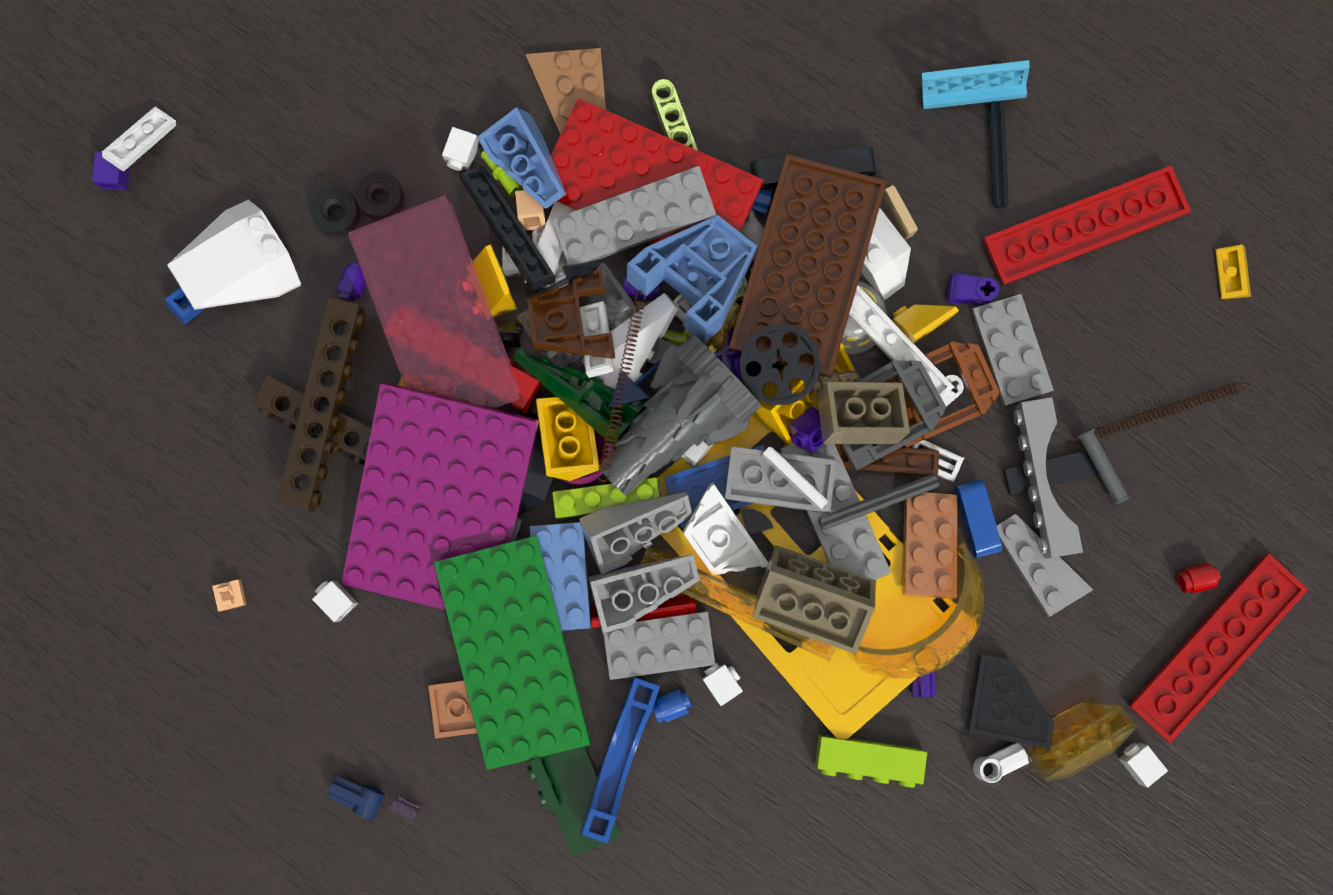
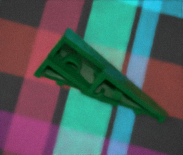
M520 348L515 354V361L605 439L609 438L616 440V442L619 441L628 432L632 421L646 409L644 404L649 399L620 405L624 408L615 406L613 409L620 410L622 413L613 411L612 414L620 415L621 418L611 416L613 409L608 406L615 389L604 385V380L597 377L589 378L586 373L567 365L561 368L551 364L549 358L543 356L539 359L526 354V349ZM610 416L612 419L620 420L621 422L610 421ZM609 421H610L611 424L619 425V426H620V427L609 426L610 429H615V430H618V431H619V432L608 431V433H610V434H615V435H617V437H614V436H611V435L607 436V438L605 437L606 435H608V433H607L606 431L609 430V428L607 427L608 425H610V424H609ZM607 440V441L610 442L611 444H615V443H616V442H614V441Z

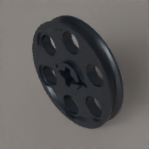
M772 325L759 330L747 341L740 357V373L747 389L759 400L773 405H787L801 400L813 389L820 374L821 363L816 345L806 333L789 325ZM788 332L795 333L798 337V343L792 348L784 346L782 342L783 336ZM762 336H766L771 340V348L766 352H761L756 347V341ZM777 349H779L782 360L788 362V366L784 367V372H782L783 381L778 369L773 368V363H776L778 358ZM809 353L813 355L815 363L811 368L804 369L800 366L799 358L802 354ZM752 361H756L761 365V372L755 377L749 376L746 372L747 364ZM794 378L803 380L805 384L804 390L799 394L792 393L789 389V383ZM767 382H773L778 387V393L772 398L766 397L763 394V386Z

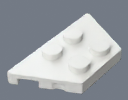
M713 482L709 484L683 530L690 544L712 575L725 574L728 571L746 570L745 568L767 567L768 561Z

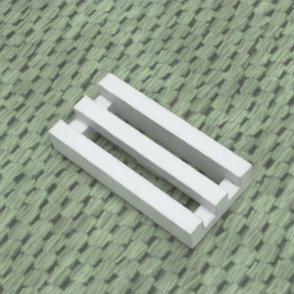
M925 440L913 444L911 448H918L920 445L929 450H939L940 455L956 461L954 466L939 459V465L951 470V474L938 469L939 477L954 482L964 460L963 457Z

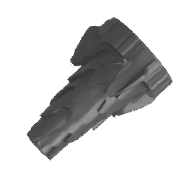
M693 334L681 346H670L667 349L650 384L656 393L644 404L646 409L632 421L628 432L614 444L616 449L611 453L614 456L607 457V459H612L613 461H603L604 463L611 464V466L601 465V467L610 469V471H600L606 477L609 475V481L625 496H628L650 474L656 472L671 460L677 461L694 444L699 446L704 441L707 446H710L745 431L749 426V418L762 405L718 357Z

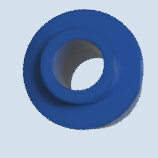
M680 689L657 697L653 711L659 723L662 721L667 723L689 714L688 708L692 707L687 692L682 693Z

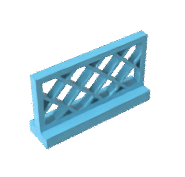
M1029 60L922 73L923 109L1026 98V84L1030 68Z

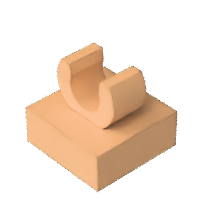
M238 579L213 586L218 612L247 605L241 580Z

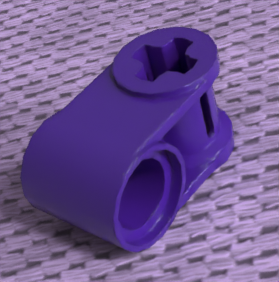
M967 274L949 275L947 301L950 303L986 305L991 303L999 293V285L993 278L970 276ZM983 287H986V292L990 293L988 296H985L984 291H981Z

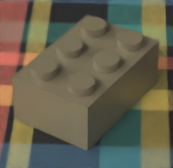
M827 382L817 393L823 444H898L910 433L902 383Z

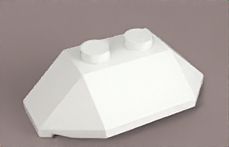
M879 208L861 273L879 293L883 301H885L905 285L911 248Z

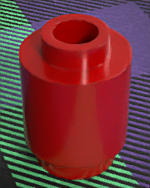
M1209 562L1184 568L1182 572L1177 574V582L1183 593L1189 592L1193 594L1216 588L1218 581H1220V573L1217 567L1212 566Z

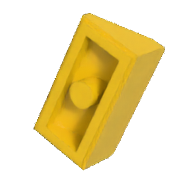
M1241 244L1215 249L1221 299L1251 297L1245 247Z

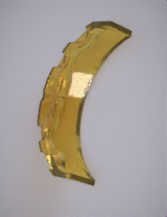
M965 542L959 545L957 553L964 559L965 565L963 589L954 611L946 622L927 638L909 646L895 649H872L859 646L856 654L845 651L862 670L871 674L898 679L918 677L942 669L950 664L956 655L961 654L975 636L981 622L984 609V585L979 566Z

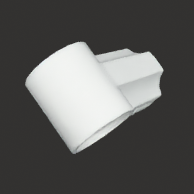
M1015 742L986 757L983 756L976 759L973 764V772L980 780L995 783L1002 776L1028 764V756L1020 743ZM987 763H991L993 767L992 773L989 776H985L983 773V768Z

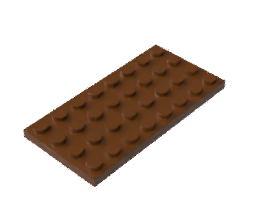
M786 154L729 350L742 353L745 344L751 336L765 327L779 324L793 326L806 333L816 345L821 363L819 375L827 378L832 377L886 187V180ZM788 332L783 336L782 342L784 346L792 348L798 343V337L795 333ZM766 336L758 338L756 341L757 349L761 352L768 351L771 348V340ZM777 349L778 358L776 363L788 366V362L782 360L779 349ZM809 353L802 354L799 358V364L804 369L811 368L815 363L813 355Z

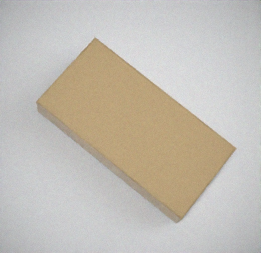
M892 185L884 190L882 199L906 240L912 237L918 228L897 189Z

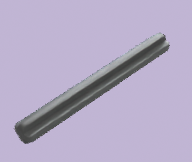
M935 474L928 475L825 514L818 518V523L822 530H827L935 489L939 486V481Z

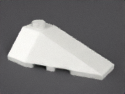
M663 293L645 306L643 310H640L643 314H634V316H641L642 319L632 317V320L641 321V323L631 322V324L638 325L640 328L631 326L630 329L638 330L639 333L629 331V322L632 321L630 318L611 331L615 358H613L614 372L594 376L604 380V385L615 389L621 371L629 372L630 375L627 376L633 382L642 376V373L639 371L646 359L651 360L654 354L651 350L657 338L664 336L678 310L667 294ZM627 335H638V337L628 336L629 339H635L637 340V342H633L630 340L627 341L628 344H635L636 347L626 345L627 343L625 341L627 340ZM626 348H632L636 351L625 350L626 353L634 354V356H630L625 354L623 350ZM583 357V359H582L581 361H582V363H583L584 366H585V360H584V357ZM624 357H626V358H632L633 361H630V360H627V359H623V358H624ZM622 359H623L624 362H628V363H632V364H633V365L622 364L623 367H629V368H631L632 370H627V369H624V368L621 369V371L619 370L620 368H622L621 365H620L621 363H623V362H622Z

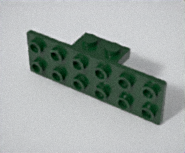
M585 746L531 759L529 761L530 766L527 768L532 781H538L541 791H538L540 801L544 807L548 805L550 812L554 811L572 856H577L604 844V842L583 836L579 832L598 778ZM616 820L609 841L621 836Z

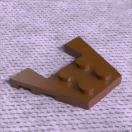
M602 268L592 271V275L583 279L581 276L573 279L572 283L560 289L555 287L527 299L534 349L610 359L615 358L612 332L584 336L579 297L605 293Z

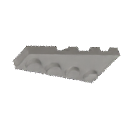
M1016 514L996 525L1001 544L1047 617L1054 615L1093 590L1060 557L1045 559L1044 554L1039 550L1038 539L1040 537Z

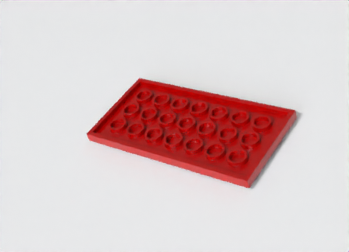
M579 98L551 154L567 193L556 202L574 210L588 207L699 166L716 215L741 232L764 183V180ZM690 227L656 238L647 243L655 244Z

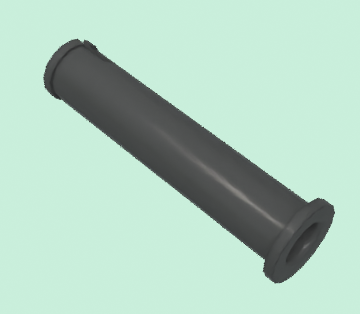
M1095 427L1078 434L1076 439L1081 440L1114 504H1120L1128 500L1130 496L1095 435Z

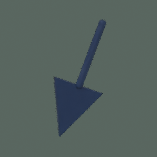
M660 361L634 382L630 378L629 380L619 378L620 381L628 382L629 384L618 383L619 386H625L627 389L619 387L617 390L625 391L626 394L620 392L616 394L626 398L615 397V392L617 391L615 387L608 407L614 406L612 403L615 401L614 397L616 400L625 402H614L615 405L649 399L638 385L657 370ZM621 373V374H620V376H622V377H628V376H627L626 374H624V373Z

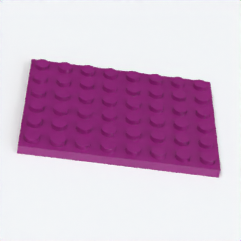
M386 382L380 383L341 584L446 610L434 562L512 542L539 420Z

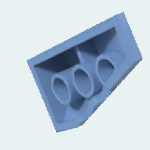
M516 107L477 137L488 158L499 165L510 178L519 183L544 208L547 209L567 194L544 138L530 113Z

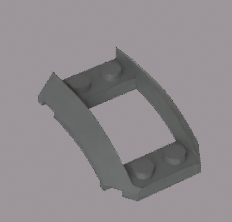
M895 359L857 381L885 383L897 376L900 383L903 384V389L921 421L909 427L910 433L898 444H878L874 447L872 444H840L849 459L847 462L856 471L935 429L936 424L947 407L921 361H901Z

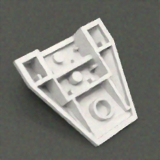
M250 200L225 210L167 264L194 310L275 298L301 286L288 251L263 211Z

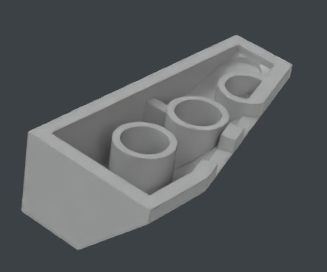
M684 492L603 508L579 520L598 569L603 575L630 562L633 559L631 555L642 547L645 549L652 545L651 540L661 533L670 532L690 517L692 510L688 495Z
M693 554L616 569L603 575L600 573L588 577L603 633L632 625L640 617L648 612H652L658 608L657 606L671 597H675L700 580Z

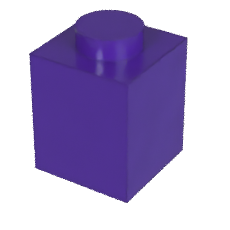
M95 152L92 182L101 189L127 191L130 166L123 172L104 159L102 152Z

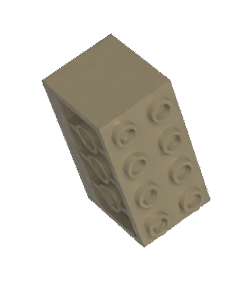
M775 545L758 589L753 618L856 654L875 609L876 580Z

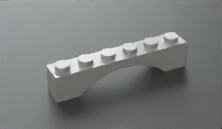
M1051 397L1021 402L1015 406L1016 410L1013 412L1015 424L1019 425L1021 435L1018 437L1020 450L1024 451L1026 459L1023 462L1025 475L1029 476L1031 485L1028 488L1030 501L1034 502L1036 510L1033 513V520L1036 528H1039L1041 538L1038 539L1039 550L1044 554L1045 559L1083 553L1078 526L1058 506L1047 480V447L1051 434L1057 425L1053 399Z

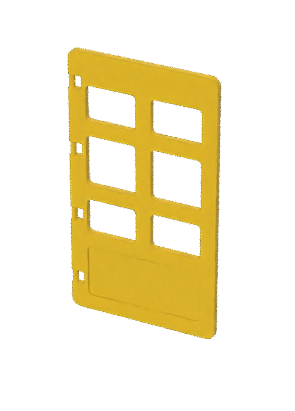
M755 412L749 418V426L745 431L715 443L698 466L730 456L731 447L752 449L765 436L774 431ZM680 458L657 478L660 484L661 497L670 495L664 477L694 467ZM856 491V494H857L859 500H860V501L864 500V499L858 494V492ZM751 504L740 508V513L736 517L745 530L746 527L741 510H756L769 518L774 527L773 529L761 532L774 547L777 545L828 563L821 546L811 555H806L771 516V510L775 506ZM875 512L866 514L882 553L890 562L889 568L891 573L876 579L875 609L856 654L809 637L792 652H786L764 627V621L753 618L755 604L750 607L746 606L719 574L712 575L678 526L668 533H661V536L679 556L694 555L700 581L838 739L845 740L852 736L926 670L916 666L913 661V652L917 647L922 645L930 646L936 652L938 659L967 634L971 628L970 619L952 599L942 598L949 606L942 612L933 602L936 598L903 595V543L899 541ZM884 534L895 545L889 551L879 541V538ZM924 647L914 657L917 665L924 668L931 666L935 661L934 652L929 647Z

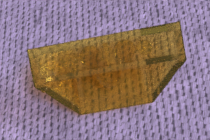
M1082 701L1053 718L1055 724L1051 749L1032 746L1029 759L1044 781L1070 778L1113 753L1137 728V725L1120 704L1109 705Z

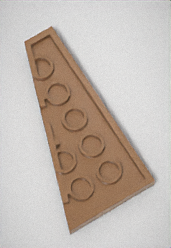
M601 48L525 54L560 135L578 98L606 110Z

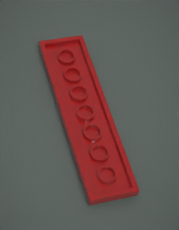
M1168 166L986 236L982 241L1000 284L1003 286L1187 215L1191 212V209L1172 166Z
M1264 554L1128 706L1166 742L1171 743L1308 589L1271 554Z

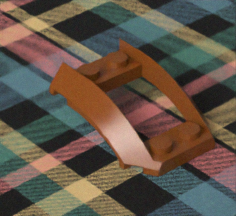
M953 341L925 354L934 366L948 359H954L973 401V405L939 419L934 430L904 445L905 448L987 413L986 411L992 402L995 401L1000 391L979 345L962 344ZM895 376L885 383H900V381ZM903 389L909 427L920 422L921 419Z

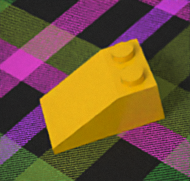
M491 244L485 246L469 265L468 271L470 276L466 277L471 291L476 290L479 299L475 303L480 315L485 314L488 319H493L517 310V307Z

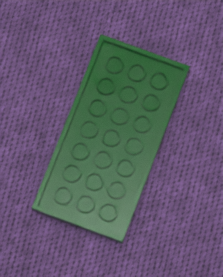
M538 535L434 562L487 770L590 745L591 739Z

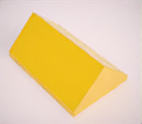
M558 397L536 399L546 476L572 481L598 471L599 461L594 429Z

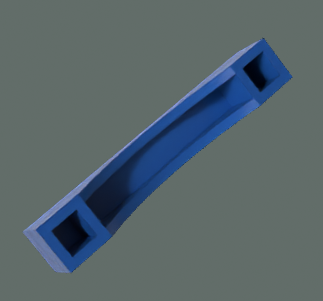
M631 677L579 831L581 835L608 844L630 766L652 712L660 686Z

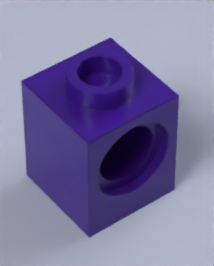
M811 406L790 424L793 443L798 448L814 453L823 445L819 410Z

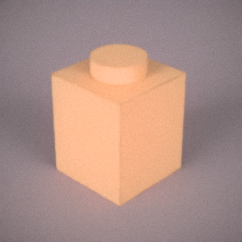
M525 190L515 191L518 220L524 229L528 231L545 228L544 207Z

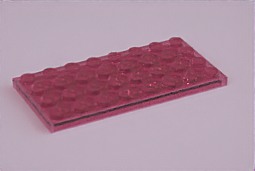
M444 195L348 233L406 388L492 409L523 398L449 196Z

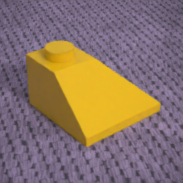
M913 305L909 309L903 306L893 313L895 318H893L892 322L914 344L951 319L959 310L956 306Z

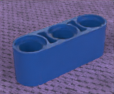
M982 479L956 485L955 494L957 495L958 506L974 558L1001 552V540L987 490Z

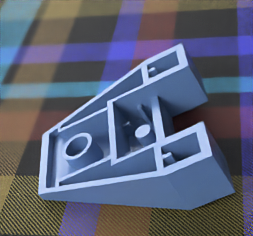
M717 215L644 248L627 264V281L636 289L643 291L641 293L645 294V296L663 280L694 304L686 312L685 329L705 344L722 328L755 254L757 245Z

